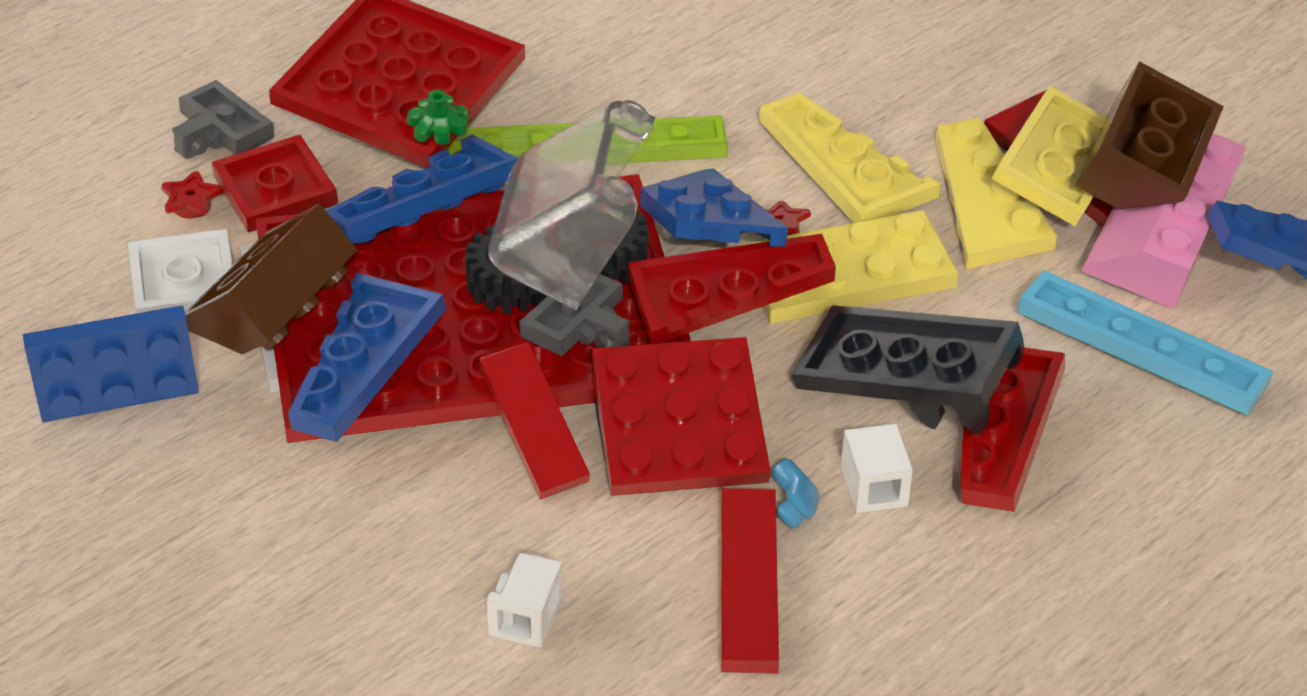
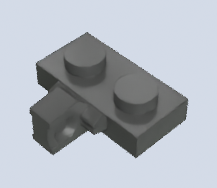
M217 80L179 97L180 113L186 116L188 120L174 127L172 132L174 133V150L185 159L205 153L208 146L214 148L222 144L232 153L238 154L274 138L273 122Z
M580 266L519 321L521 337L560 356H563L578 341L586 345L593 341L597 348L628 346L630 344L628 327L630 323L628 320L616 315V311L613 310L623 300L622 284L584 266Z

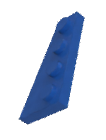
M472 134L460 140L462 149L450 155L449 151L441 150L428 157L429 167L423 170L405 169L392 176L391 187L387 189L383 187H370L326 210V212L352 243L368 242L377 236V232L392 226L413 224L421 218L420 215L436 209L454 208L463 202V198L479 192L487 193L503 188L505 182L521 176L518 158Z
M1221 201L1215 202L1207 216L1222 249L1278 270L1281 269L1284 263L1289 264L1297 273L1303 276L1304 280H1307V220L1298 219L1287 213L1276 214L1258 210L1246 204L1235 205Z
M356 273L351 283L353 293L349 301L342 302L336 314L338 324L332 335H326L320 347L322 357L316 367L309 369L288 412L292 430L338 442L446 311L443 294Z

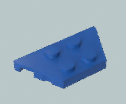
M714 168L641 187L640 206L675 238L709 239L719 242L739 243L740 233L752 232L762 234L770 241V246H786L787 226L755 202L750 195L735 186L732 180L725 178Z

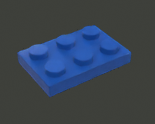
M183 305L23 334L24 348L42 423L199 393Z

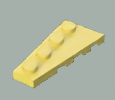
M796 93L760 106L759 121L853 223L894 216L939 198L941 187L939 182L930 176L921 179L910 172L911 164L897 155L888 158L874 149V140L863 133L856 134L846 131L842 128V120L801 93Z
M981 118L961 120L937 126L935 141L944 179L948 181L951 209H954L957 219L956 230L959 242L962 241L964 249L963 260L965 269L1055 250L1057 235L1039 207L991 179L1004 154Z

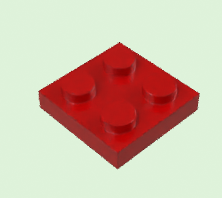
M301 134L211 162L214 178L221 185L223 193L248 233L257 230L256 219L300 214L318 203L323 208L338 204L337 189Z

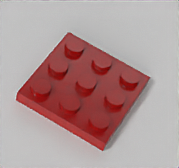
M747 337L592 349L591 361L610 496L769 483L771 469Z

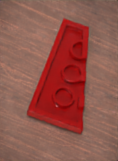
M822 233L786 239V246L783 247L770 246V241L628 263V280L650 344L671 340L834 282L836 265Z
M1024 347V353L1019 364L1013 369H1006L989 401L991 415L984 431L979 434H973L963 424L961 459L962 504L1015 512L1065 371V353Z

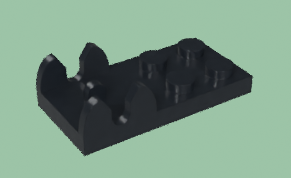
M832 305L791 375L797 389L908 401L915 416L924 425L935 430L945 414L943 405H947L957 411L961 423L973 434H979L984 431L991 415L989 401L1006 369L1015 368L1023 356L1024 340L1019 322Z

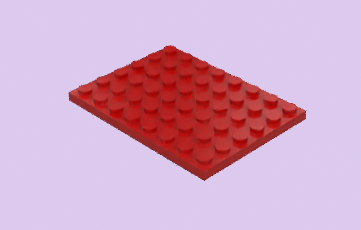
M635 174L476 193L463 198V202L454 208L430 211L420 215L421 218L413 224L392 226L377 232V236L368 242L353 243L358 250L344 264L348 269L347 273L327 289L321 287L315 294L319 302L298 319L292 317L285 325L289 329V333L273 346L287 443L324 439L292 430L288 412L309 369L316 367L322 357L320 347L326 335H332L338 324L336 314L342 302L349 301L353 293L351 283L356 273L443 294L446 311L342 436L501 415L479 368V358L527 342L528 340L520 335L519 321L532 311L535 306L529 303V311L520 313L519 306L512 307V314L503 313V306L498 305L495 311L486 309V301L480 305L475 302L474 294H469L466 283L465 253H467L466 247L468 243H474L473 236L478 232L486 236L487 227L494 225L497 231L503 230L502 223H511V229L518 230L520 223L527 224L529 233L535 228L542 230L543 238L549 236L553 240V247H556L557 288L569 277L564 272V265L560 266L559 224H561V217L564 213L569 215V208L575 204L580 209H583V201L591 199L593 205H599V198H608V205L614 206L616 200H621L625 202V210L633 205L638 209V216L644 214L647 219V225H649L648 259L665 257L653 217L640 206L641 187H643L640 175ZM298 214L256 219L258 239L265 232ZM595 241V242H592V243H595V244H603V245H604V244H613L614 242H611V241ZM504 266V267H501L500 269H504V270H517V269H521V268H523V267H520V266ZM620 278L616 279L617 282L622 284L623 300L613 310L616 311V315L628 320L630 323L628 326L630 344L628 346L650 344L630 283L624 284ZM689 333L662 343L691 341ZM528 341L559 407L597 403L591 361L592 349L597 348L593 341L589 345L581 344L578 341L563 356Z

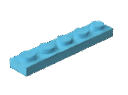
M1045 270L1041 272L1020 297L1018 313L1247 416L1270 384L1272 370Z

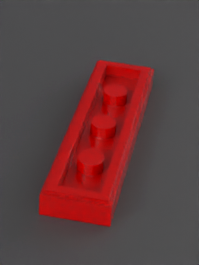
M722 488L721 672L778 674L776 489Z

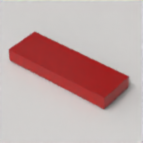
M527 341L479 358V368L539 499L550 497L589 482L590 472L529 342Z

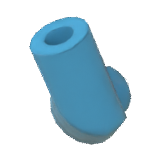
M785 459L778 463L772 471V478L785 491V496L788 499L777 507L776 514L791 529H796L801 526L806 518L810 520L815 515L820 495L814 483L791 459Z

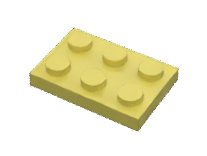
M1050 85L1002 158L991 179L1076 227L1094 196L1075 185L1106 120V116Z

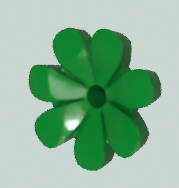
M434 90L428 94V99L418 102V108L409 110L407 123L410 126H416L414 138L417 141L425 142L433 134L434 141L437 144H449L450 132L456 135H463L467 132V121L470 117L465 106L454 105L452 96L447 95L442 90Z

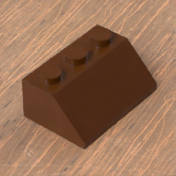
M1139 61L1116 96L1075 186L1117 209L1183 202L1192 186L1224 106Z
M318 203L265 232L185 311L188 331L239 354H244L259 346L269 350L289 333V329L285 325L292 317L295 319L302 317L319 302L315 294L321 287L324 289L331 287L347 273L348 269L344 264L358 249L321 204Z

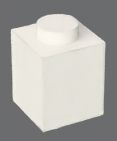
M897 424L844 430L841 469L855 512L863 513L907 507L909 504L913 469Z

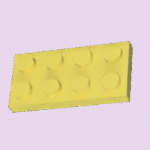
M925 211L903 213L787 235L788 239L822 233L836 265L835 281L763 306L762 308L769 323L773 324L828 313L832 305L860 307L957 288L959 273ZM765 239V240H761V241H755V242L740 244V246H741V245L754 244V243L768 242L769 240H768V239Z

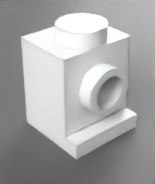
M519 552L511 572H503L501 574L496 593L490 592L486 600L488 636L542 649L563 599L562 562L547 559L537 554L529 555Z

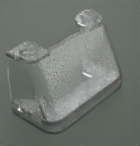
M614 101L523 152L509 174L488 248V256L491 262L506 275L576 310L635 221L638 206L637 200L633 195V189L626 181L618 177L641 141H645L653 130L655 117L635 101Z

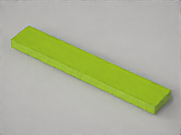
M723 115L468 128L467 132L459 135L447 149L450 155L462 149L460 140L473 134L517 157L520 168L727 158L728 143Z

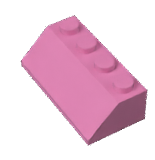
M1212 134L1192 186L1183 202L1123 209L1113 207L1082 272L1175 309L1212 228L1207 214L1216 201L1224 202L1246 146L1223 136Z

